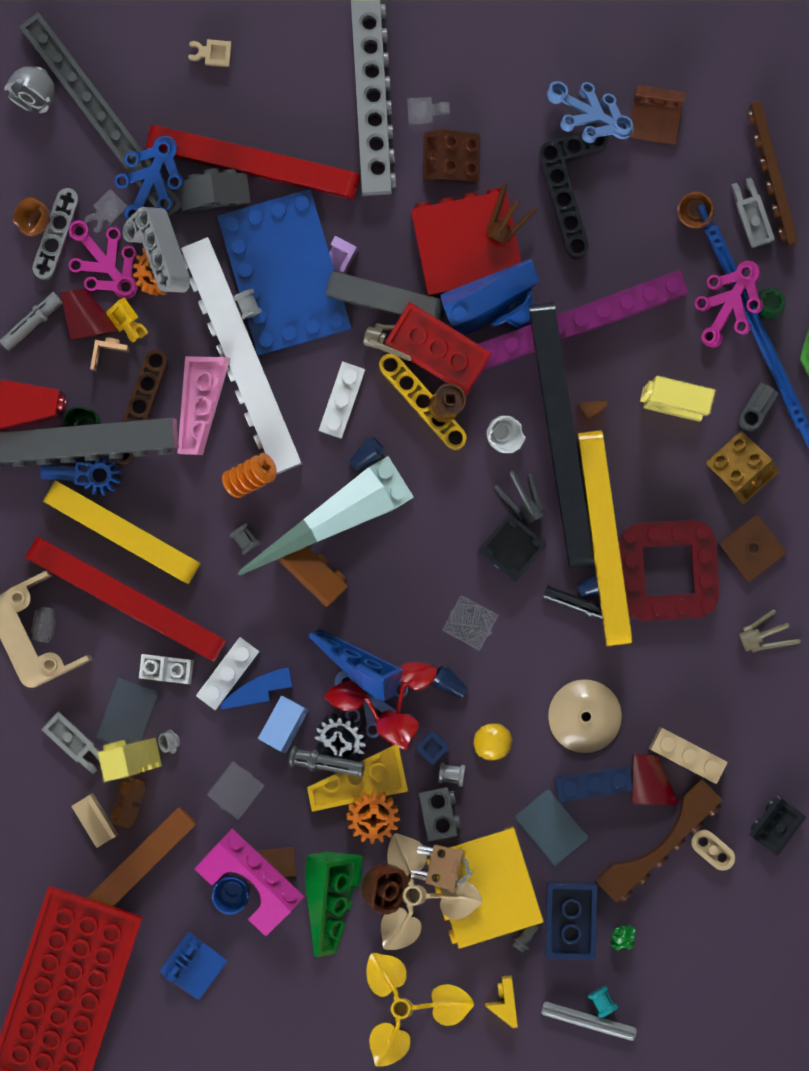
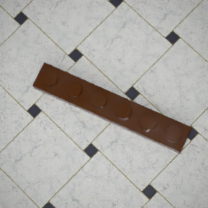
M761 100L752 102L746 114L749 124H753L756 134H753V142L755 148H760L762 157L759 158L761 171H766L768 181H765L766 191L768 195H772L774 202L771 205L774 219L778 218L780 228H777L780 242L785 243V247L793 246L798 242L763 106Z

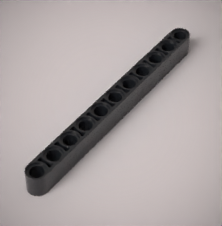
M554 302L529 305L530 322L568 565L570 569L594 565V555Z

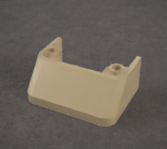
M49 571L36 575L0 594V639L23 685L30 688L42 685L93 660L91 655H86L65 666L60 656L55 653H45L38 657L17 612L27 608L30 604L31 595L28 588L53 576Z

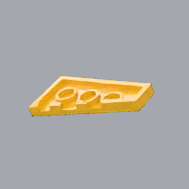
M393 745L360 761L365 762L364 774L361 778L335 773L307 787L312 812L355 803L354 797L363 798L364 791L368 796L371 795L372 790L376 791L377 796H380L382 792H385L386 796L408 792L399 747Z

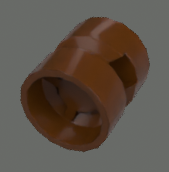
M443 384L429 401L428 409L431 416L435 420L444 423L455 419L466 405L465 392L456 384Z

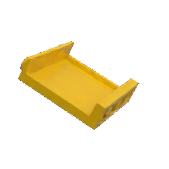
M513 826L494 834L449 847L456 850L462 848L465 851L464 858L468 860L469 869L472 870V876L467 877L466 880L477 888L482 897V904L465 918L451 919L443 913L445 921L450 920L453 928L448 930L452 944L457 943L460 949L543 923ZM445 851L441 852V858L445 857ZM430 856V859H427V860H426V861H427L428 868H429L431 856ZM463 862L460 878L468 874L465 869V862ZM435 887L436 893L442 894V889Z

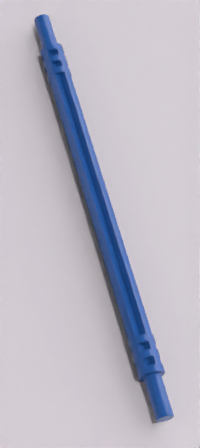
M702 204L696 207L704 223L710 214L706 205ZM711 220L705 226L706 230H704L709 243H711V247L725 275L735 272L737 267L726 246V242L719 231L718 225H715L713 220ZM736 282L730 283L732 289L734 288ZM745 288L741 296L747 321L751 325L753 336L787 406L791 419L794 421L796 429L799 428L809 449V420L802 409V405L795 394L759 314L752 313L747 309L746 304L749 296Z

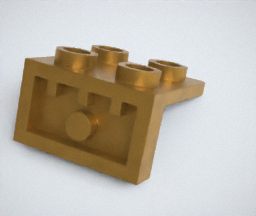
M742 431L706 462L707 466L732 489L736 498L743 505L780 473L773 460Z

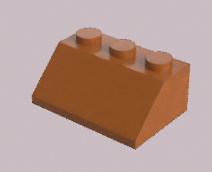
M313 545L277 559L327 608L348 588L345 584L348 579L339 570L334 573L327 566L330 562L321 553L316 556L310 550Z

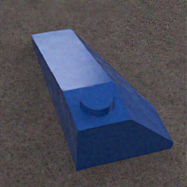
M529 259L443 293L440 296L452 328L463 335H467L484 327L539 283L540 279L532 259Z
M322 629L310 632L309 638L364 691L370 693L373 699L385 701L395 696L404 672L403 669Z

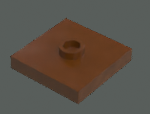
M758 514L718 544L747 583L787 553Z

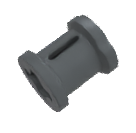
M247 523L229 535L231 539L234 538L238 543L243 555L261 543L248 530L249 526Z

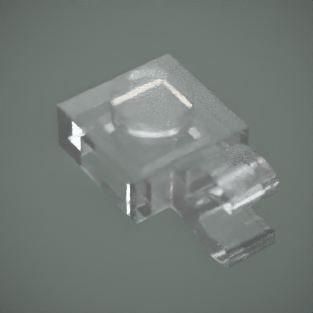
M432 97L407 99L409 124L433 123V116L450 115L449 102L432 104Z

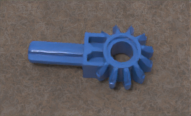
M99 456L100 460H95V464L92 461H86V463L76 462L75 467L42 465L40 477L50 480L74 481V485L84 486L85 490L93 487L92 495L96 496L100 489L102 496H107L106 488L108 487L111 492H115L116 489L111 484L113 482L116 484L121 483V480L114 478V476L120 475L122 472L121 470H113L118 464L116 461L108 465L109 456H105L102 463ZM100 469H104L107 473V477L103 482L95 480V473Z

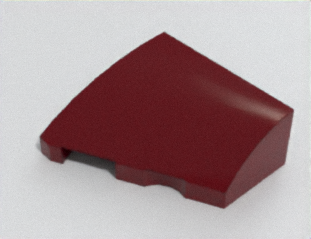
M86 289L60 292L71 341L118 332L113 322Z
M632 754L631 778L633 790L631 803L678 805V800L658 756Z

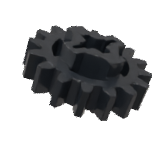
M332 713L330 718L326 716L316 729L318 732L315 735V739L319 740L317 748L324 749L322 755L328 754L332 757L358 761L365 753L366 745L369 741V738L364 737L367 730L360 729L362 722H353L354 716L347 719L345 713H341L339 718L335 713Z

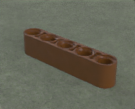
M151 350L145 356L122 422L149 420L169 363L168 358L162 351ZM156 355L163 358L162 365L158 368H153L150 364L152 357ZM148 378L153 379L155 382L154 388L150 391L143 390V381ZM139 401H144L147 406L142 414H137L134 411V406ZM130 453L129 458L126 460H120L119 458L114 460L121 465H128L136 457H133V453Z

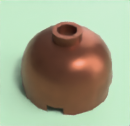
M392 864L373 866L363 877L361 883L362 897L365 903L380 914L389 915L399 909L397 906L401 901L405 903L403 893L409 887L410 878L405 874V871Z

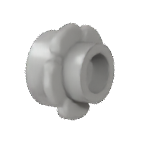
M167 730V732L159 735L158 744L162 752L173 754L180 745V739L172 730Z

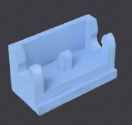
M281 696L258 739L280 752L286 753L309 710Z

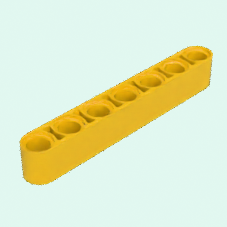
M56 480L43 500L46 504L188 585L201 564Z

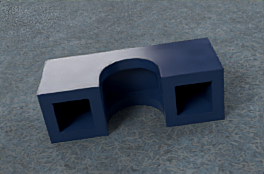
M628 765L554 777L560 803L633 790Z

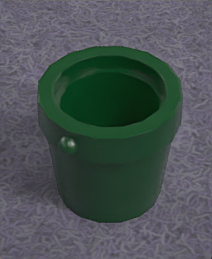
M765 288L758 293L759 299L763 303V309L758 313L760 319L772 320L779 317L786 305L783 294L779 291V288ZM753 302L755 308H757L758 302Z

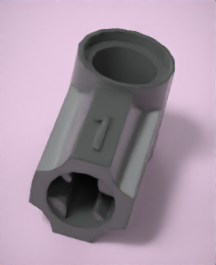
M759 383L738 417L739 427L746 432H751L758 428L778 393L770 386ZM745 414L755 416V425H749L745 422Z

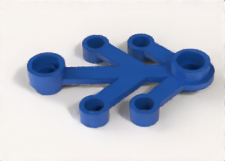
M161 136L155 140L152 148L140 152L132 151L125 155V163L130 167L137 166L141 160L155 157L150 167L129 174L121 173L115 177L114 182L118 188H126L130 183L145 179L134 203L125 209L127 220L131 217L130 212L132 209L137 211L140 207H144L153 185H155L159 197L157 201L158 208H163L167 211L173 207V199L168 195L160 171L165 163L170 176L167 180L168 186L171 189H178L183 186V177L179 175L174 156L177 153V144L173 138ZM162 144L167 145V153L161 151ZM131 154L136 157L135 163H131L129 160ZM121 176L125 177L126 179L125 185H122L119 182V178ZM173 177L178 178V180H179V185H178V186H174V185H173V183H172ZM163 199H166L169 202V206L167 208L163 207L162 205Z

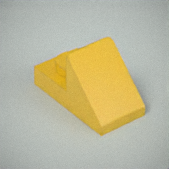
M511 975L501 976L502 983H497L499 998H504V1001L485 1003V1006L512 1028H518Z

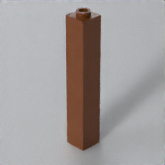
M179 806L87 898L114 906L197 822Z

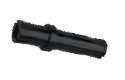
M547 585L542 600L585 614L586 618L590 619L593 617L603 621L601 605L597 604L596 600L592 599L589 601Z

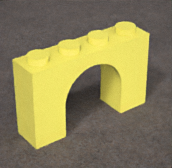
M656 376L643 387L640 402H644V409L700 422L703 415L708 416L710 414L715 390Z

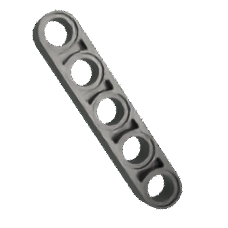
M339 272L330 273L325 296L397 316L402 315L409 302H412L441 321L444 313L441 299Z

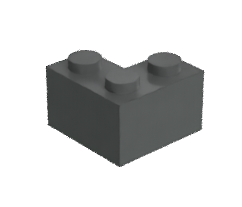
M218 169L204 170L203 175H188V179L184 180L183 186L179 188L182 211H204L214 207H236L251 202L247 173H237L236 169L224 170L222 173Z

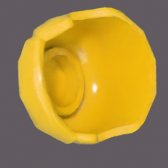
M487 724L481 726L475 733L473 745L475 752L483 759L499 760L509 753L512 748L513 739L510 731L503 725Z

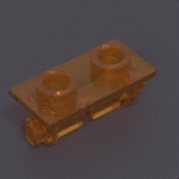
M129 776L125 777L124 781H121L118 788L119 799L111 811L112 823L119 827L122 824L123 827L130 829L132 824L135 825L139 808L131 806L132 801L141 803L146 788L144 786L145 781L133 779Z

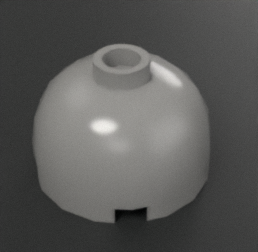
M41 67L19 68L10 76L4 88L5 91L8 89L10 92L8 97L15 104L28 111H32V107L40 109L38 113L47 112L55 96L54 83L47 71Z

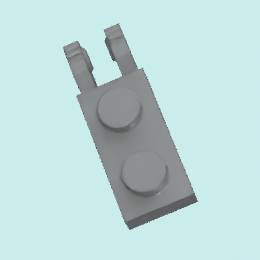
M752 178L746 179V188L751 197L744 200L740 186L737 183L731 184L736 200L735 204L750 248L754 249L774 242L775 238L760 194H757Z
M58 711L41 730L77 763L80 762L87 770L94 774L97 771L95 765L83 756L90 751L99 760L98 752L100 750Z

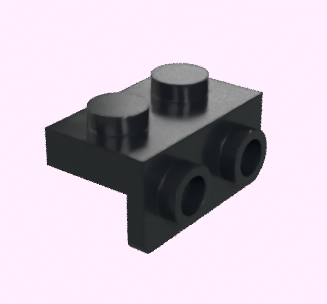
M780 796L772 799L767 804L766 812L761 819H757L752 824L749 834L776 856L780 854L807 818Z

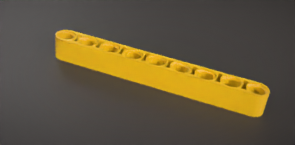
M599 430L577 433L607 646L632 643L603 432Z

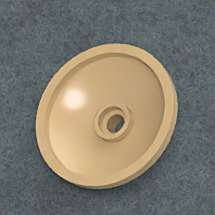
M576 680L563 686L553 697L548 711L549 726L554 737L564 747L579 753L595 752L609 745L616 737L622 720L621 707L614 693L605 685L593 680ZM584 712L590 714L589 721L582 720L581 715Z

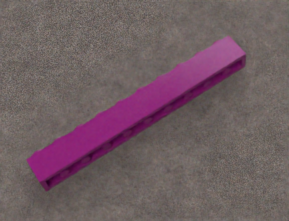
M681 270L558 314L557 322L560 341L568 340L685 297L689 292ZM531 325L479 343V345L493 353L483 371L535 352Z

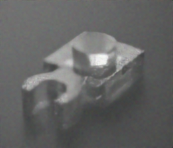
M109 189L93 205L97 212L86 216L84 222L88 224L91 220H97L98 224L93 231L98 233L102 230L105 220L112 224L125 211L127 205Z

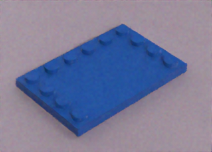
M311 189L217 216L239 293L254 289L255 293L253 296L258 308L262 309L260 314L247 319L258 356L351 330L344 302L325 296L330 273L335 271Z

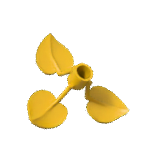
M371 953L366 969L369 987L380 997H385L393 991V999L395 1000L391 1005V1013L395 1017L396 1026L394 1027L390 1023H381L370 1034V1049L374 1064L377 1067L391 1065L403 1058L408 1052L411 1044L410 1035L404 1030H399L401 1019L409 1017L413 1010L433 1007L432 1014L434 1019L441 1025L452 1026L462 1021L474 1007V1002L467 992L450 984L440 985L433 989L431 994L433 1003L413 1005L406 998L400 999L396 988L401 987L406 981L407 971L405 965L398 958L390 955Z

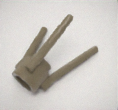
M376 323L375 328L370 326L367 328L363 341L364 345L380 349L389 354L391 353L403 360H412L411 356L384 344L387 340V334L384 333V330H393L395 325Z
M774 609L751 625L744 627V632L739 633L745 651L752 650L753 653L764 649L800 644L801 640H786L759 645L763 643L762 638L790 626L789 623H785L761 633L758 629L753 630L776 613Z

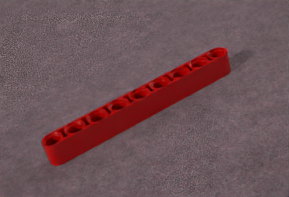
M150 125L145 150L152 148L157 138L169 136L177 144V153L174 158L224 170L236 169L237 173H247L250 176L343 198H356L361 177L356 172L162 126ZM165 144L161 145L163 153L168 151V147Z
M38 536L35 537L25 556L31 562L214 662L227 641Z

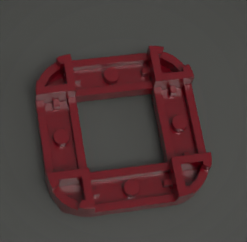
M697 520L638 523L628 527L621 534L618 543L628 614L632 618L639 621L699 618L706 616L715 609L719 600L717 547L715 535L707 524ZM691 545L694 593L646 596L643 548Z

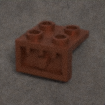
M637 85L631 113L634 131L629 138L675 145L686 92Z
M440 128L424 132L422 181L432 182L449 179L473 183L479 182L480 134Z

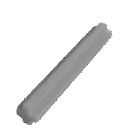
M544 1002L541 1013L544 1016L630 1041H634L637 1029L632 1026L599 1018L598 1016L550 1002Z

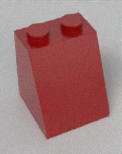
M1 379L0 432H7L61 418L62 413H66L68 399L65 398V393L57 389Z

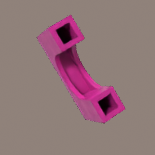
M233 829L195 867V870L211 885L227 872L241 874L250 880L260 894L261 905L248 920L265 936L304 898L288 880Z

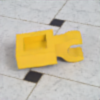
M125 298L118 300L105 312L118 331L125 330L129 340L133 343L148 333L142 324L135 322L138 316Z

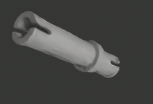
M52 292L38 306L34 305L32 307L33 310L0 339V343L10 352L42 321L46 322L48 320L47 317L63 304L62 300Z

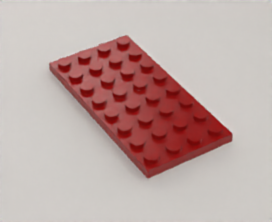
M50 885L48 886L0 1034V1071H93L143 916Z

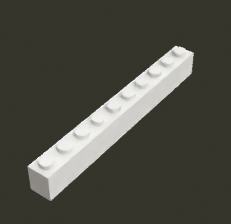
M207 237L181 248L186 268L190 269L193 276L190 278L192 289L194 292L199 291L202 298L198 301L203 314L208 313L211 322L207 323L212 337L217 335L220 345L216 347L220 357L230 358V367L227 369V374L230 381H236L239 389L235 393L239 403H245L248 412L244 413L249 427L254 425L257 435L253 437L258 449L263 448L265 453L272 458L276 465L277 474L301 465V460L209 238Z

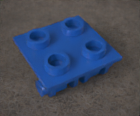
M188 932L159 972L165 975L164 977L169 982L176 983L199 1001L228 960Z

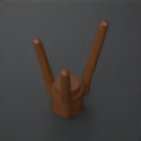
M506 182L502 185L491 220L486 227L489 229L486 235L500 244H503L505 240L510 241L512 236L537 211V208L533 207L509 231L511 226L507 223L519 204V201L515 200L504 219H498L496 222L508 185Z

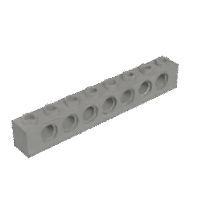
M351 0L362 196L392 195L391 188H396L395 173H390V164H394L395 161L394 149H389L388 140L393 139L392 125H387V115H392L391 100L386 101V91H390V76L385 77L384 67H389L388 52H383V43L388 42L387 28H382L381 19H386L385 4H380V0ZM368 19L374 20L376 26L371 30L365 29L363 27L364 21ZM369 43H373L378 47L377 51L373 54H369L364 50V47ZM374 67L378 69V76L369 78L365 74L368 68ZM375 91L381 97L377 102H370L367 99V95ZM371 116H379L382 119L381 124L371 126L368 123ZM376 139L384 144L382 149L378 151L372 150L369 146ZM374 164H382L385 170L382 174L375 175L372 173L371 168Z

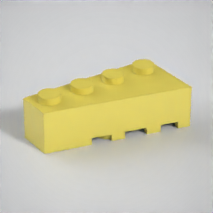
M156 738L126 744L125 740L103 745L104 750L98 752L104 782L162 766Z

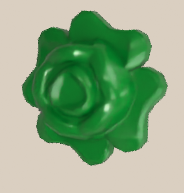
M630 924L615 928L611 935L612 941L610 946L614 947L617 951L622 948L632 949L635 945L636 929L632 928Z

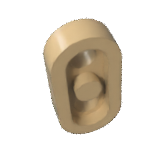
M701 829L692 835V848L712 866L722 871L728 870L733 866L735 862L734 852L713 833ZM701 837L707 838V844L705 846L699 845V839ZM720 853H725L726 855L724 862L718 861L717 857Z

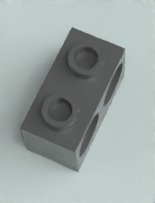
M447 786L420 791L419 797L428 842L457 836L456 830L461 829L459 816H453L452 806L456 805L454 792L448 791ZM436 794H440L445 798V804L440 808H435L431 804V798ZM439 819L449 821L450 827L447 831L440 832L436 829L435 825Z

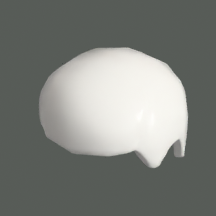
M498 416L490 422L487 429V439L490 446L501 453H514L521 448L525 441L521 423L511 416Z

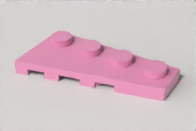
M185 356L178 454L203 455L230 358Z

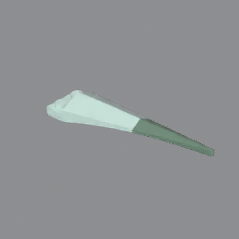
M387 456L368 467L243 567L237 575H242L323 539L391 512L414 497L391 459Z

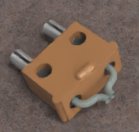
M422 845L417 847L418 849L431 851L432 853L417 850L418 854L431 856L428 872L412 870V873L427 877L411 874L412 878L425 880L427 885L448 889L450 892L455 893L458 885H462L467 877L472 876V870L469 869V862L464 858L465 851L462 848L456 850L434 845L433 848ZM445 851V857L441 858V852ZM463 862H465V869L468 874H465L462 880L459 881ZM439 875L440 880L435 882V877Z

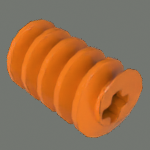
M266 453L253 456L251 459L245 460L244 463L238 464L237 467L235 466L222 474L223 485L230 495L236 498L244 497L246 494L274 481L277 474L276 465Z

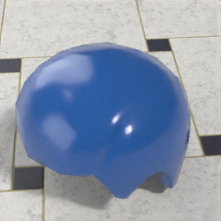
M225 875L217 880V883L214 885L211 896L212 902L218 911L224 914H236L245 908L250 890L243 878L237 875Z

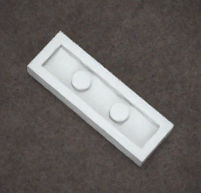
M342 361L319 428L320 432L342 439L365 369Z
M239 637L196 696L216 710L260 651Z

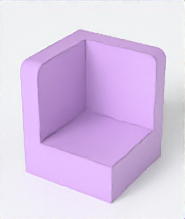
M335 236L329 252L333 268L340 273L346 274L359 249Z

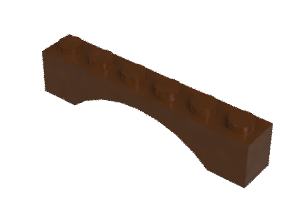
M699 778L682 794L677 820L669 834L659 845L638 858L625 862L611 863L595 881L616 903L619 900L622 902L626 901L633 893L631 889L637 883L642 885L651 876L649 871L655 865L657 868L662 866L668 860L666 855L672 849L677 851L686 842L684 837L690 831L693 834L697 832L704 824L702 820L708 814L713 816L721 808L719 803L722 799L703 779Z

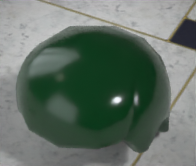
M83 406L70 408L63 416L62 427L101 424L98 414L93 409Z

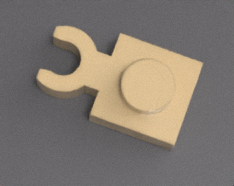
M207 39L206 46H202L197 41L190 42V47L198 48L199 52L196 55H188L189 60L199 61L205 58V65L230 67L231 41Z

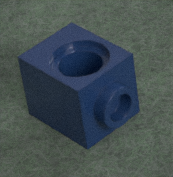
M433 730L415 746L432 765L450 748Z

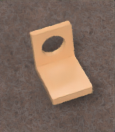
M106 338L105 341L95 340L90 369L97 371L100 348L129 352L130 347L120 344V340L114 338Z

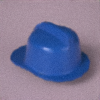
M532 289L497 315L491 322V326H498L505 321L519 329L528 326L531 323L529 305L536 304L531 297Z

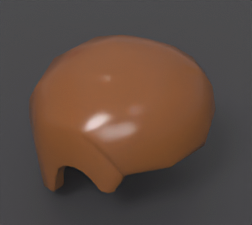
M691 192L683 196L677 206L679 220L687 227L693 229L707 226L714 216V205L711 198L702 192ZM702 204L706 205L710 214L704 223L696 207Z
M26 197L20 201L13 214V223L19 227L18 230L30 237L38 236L47 228L50 222L48 207L35 197Z

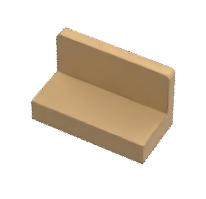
M94 793L71 806L96 848L118 835Z

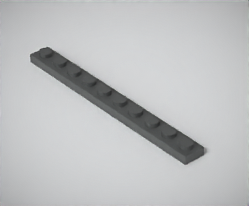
M37 12L19 26L128 173L150 167L152 163L149 159L141 160L137 166L133 167L125 163V155L132 151L140 152L142 149L40 13ZM132 154L129 157L130 162H136V157ZM145 179L136 181L140 188ZM164 180L168 195L173 199V207L166 211L170 218L182 209L179 198ZM153 185L148 199L155 208H158L157 201L159 197L155 185ZM162 200L163 207L167 208L169 206L168 200Z

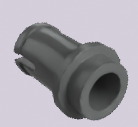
M536 925L522 929L516 938H512L514 941L511 945L522 953L525 950L528 951L529 944L541 929Z

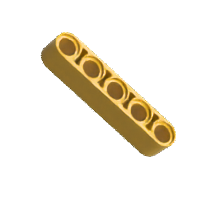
M391 353L384 355L379 365L380 371L447 447L452 450L462 448L467 439L462 427L454 419L446 422L443 426H435L428 407L420 408L416 404V399L419 396H427L430 400L433 395L398 356ZM389 359L395 360L398 364L396 370L393 372L386 371L383 367L385 361ZM408 377L413 380L414 385L410 390H404L400 387V381L403 378ZM459 432L462 435V442L458 445L451 444L448 439L450 433Z

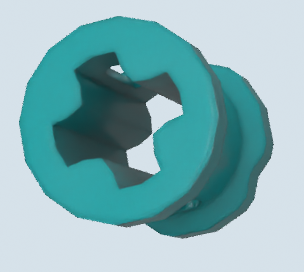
M603 986L588 995V998L593 1000L599 1011V1018L618 1009V1005L613 1003L607 992V986Z

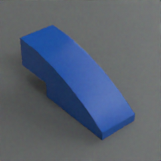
M290 667L272 671L246 683L220 704L221 709L270 701L269 691L293 687Z

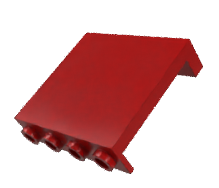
M501 188L487 190V194L477 196V193L465 194L463 199L455 201L453 197L440 199L439 204L435 205L423 202L416 204L415 208L411 209L427 296H440L443 293L521 263L516 233L510 241L505 240L503 244L486 235L489 231L486 227L491 220ZM507 190L505 191L496 222L498 219L503 220L510 209ZM512 217L510 218L509 222L507 223V224H509V225L511 226V228L509 229V231L514 227V223H513V218H512Z

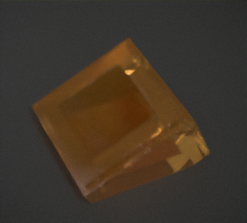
M606 400L577 403L578 408L586 419H590L608 405Z

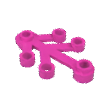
M79 220L72 222L69 226L70 236L76 241H81L98 262L81 261L79 258H73L69 261V269L73 273H80L82 271L108 273L114 280L101 281L95 277H88L84 281V287L89 292L107 290L114 291L121 299H131L138 291L136 280L132 277L133 260L137 256L135 248L125 246L122 249L124 263L121 275L115 267L117 245L121 239L120 230L116 227H111L107 230L108 244L107 255H105L89 236V228L86 223ZM79 227L84 229V233L81 236L75 234L76 229ZM111 231L118 232L116 239L109 237ZM128 249L134 252L130 258L125 256V251ZM76 261L81 264L78 270L72 269V264ZM90 280L96 282V286L92 289L87 286ZM125 283L130 284V290L127 292L121 289Z
M744 261L738 265L735 272L723 276L711 275L707 279V286L713 290H720L726 284L734 282L736 284L731 291L708 298L699 296L695 300L696 309L702 312L708 311L711 307L724 304L712 326L706 328L702 333L701 339L706 346L716 348L722 343L723 335L721 330L733 309L736 317L735 331L742 335L749 333L751 325L747 321L741 296L745 288L749 296L746 304L747 309L752 313L762 311L763 303L759 299L756 281L760 277V268L755 262ZM749 268L750 275L745 277L744 271ZM718 279L717 286L713 287L712 281ZM702 300H705L706 305L705 307L701 308L700 302ZM757 301L758 307L753 310L752 303ZM741 323L746 324V328L743 331L739 329ZM712 332L714 337L711 341H708L707 336Z

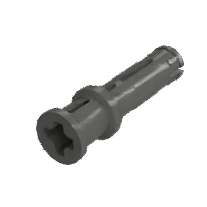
M293 746L289 756V767L291 768L299 766L309 768V771L312 772L321 769L360 778L364 774L365 762L321 755L315 749L307 751L299 749L298 746Z

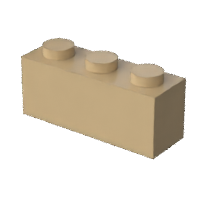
M659 727L649 747L650 750L717 784L728 763Z

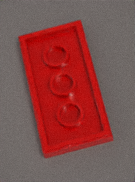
M412 302L408 303L384 343L393 349L411 356L412 362L447 384L458 385L463 389L465 395L469 394L493 354Z

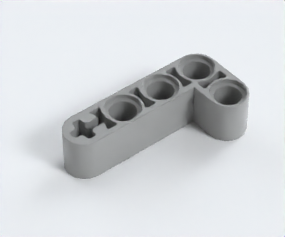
M140 207L124 224L123 237L125 241L143 243L159 290L162 292H186L190 286V277L166 210L163 208Z

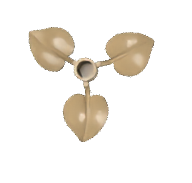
M396 833L392 836L388 846V864L399 867L405 871L407 876L415 874L412 873V870H422L427 860V855L418 854L417 850H426L417 848L419 845H422L419 841ZM411 877L408 883L409 887L403 893V899L407 903L409 913L405 909L397 907L399 909L389 915L384 914L382 918L383 949H402L411 945L419 938L422 924L419 919L412 917L414 913L413 906L424 903L426 898H442L440 902L442 912L451 919H462L469 916L482 904V897L472 883L465 880L462 885H458L455 893L441 888L442 894H429L424 887L415 885V878Z

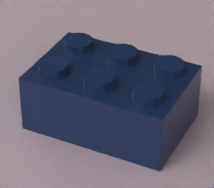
M546 881L545 957L547 959L596 960V883Z

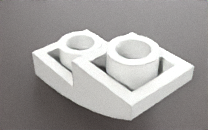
M142 654L139 678L191 684L194 660Z

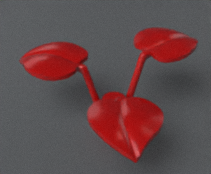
M410 662L399 667L404 672L400 680L403 684L400 688L396 712L386 710L382 712L381 716L378 715L371 699L366 696L368 692L364 691L354 681L337 684L325 694L324 700L329 701L336 708L347 711L360 708L365 701L375 717L376 729L381 737L407 750L419 726L418 721L414 717L400 714L405 689L407 686L413 690L426 688L434 681L437 675V668L421 662Z

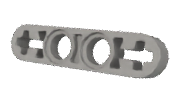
M70 188L62 189L56 196L50 214V222L44 231L33 263V273L41 280H48L54 276L69 234V226L74 220L79 205V196ZM68 194H71V198L74 200L73 203H68L66 208L67 211H71L70 215L63 211H57L58 207L63 210L65 202L62 200V197H67ZM58 216L66 218L67 224L63 229H56L53 225L54 219ZM50 239H55L59 243V247L55 252H48L45 248L46 242ZM42 253L49 257H55L54 261L48 260L47 266L50 268V271L45 272L44 275H41V271L38 269V266H43L46 260L45 257H41Z

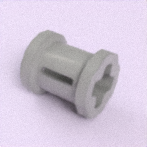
M249 289L233 296L234 300L238 301L243 313L241 315L242 320L254 317L262 312V309L258 308L253 296L255 293L254 289Z
M441 762L438 783H455L462 787L465 765L458 767L445 765L444 762Z

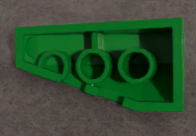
M320 852L307 855L305 885L314 956L316 957L335 954L345 928L343 919L346 910H351L353 904L350 898L354 887L358 888L361 880L363 860L361 855L335 852Z

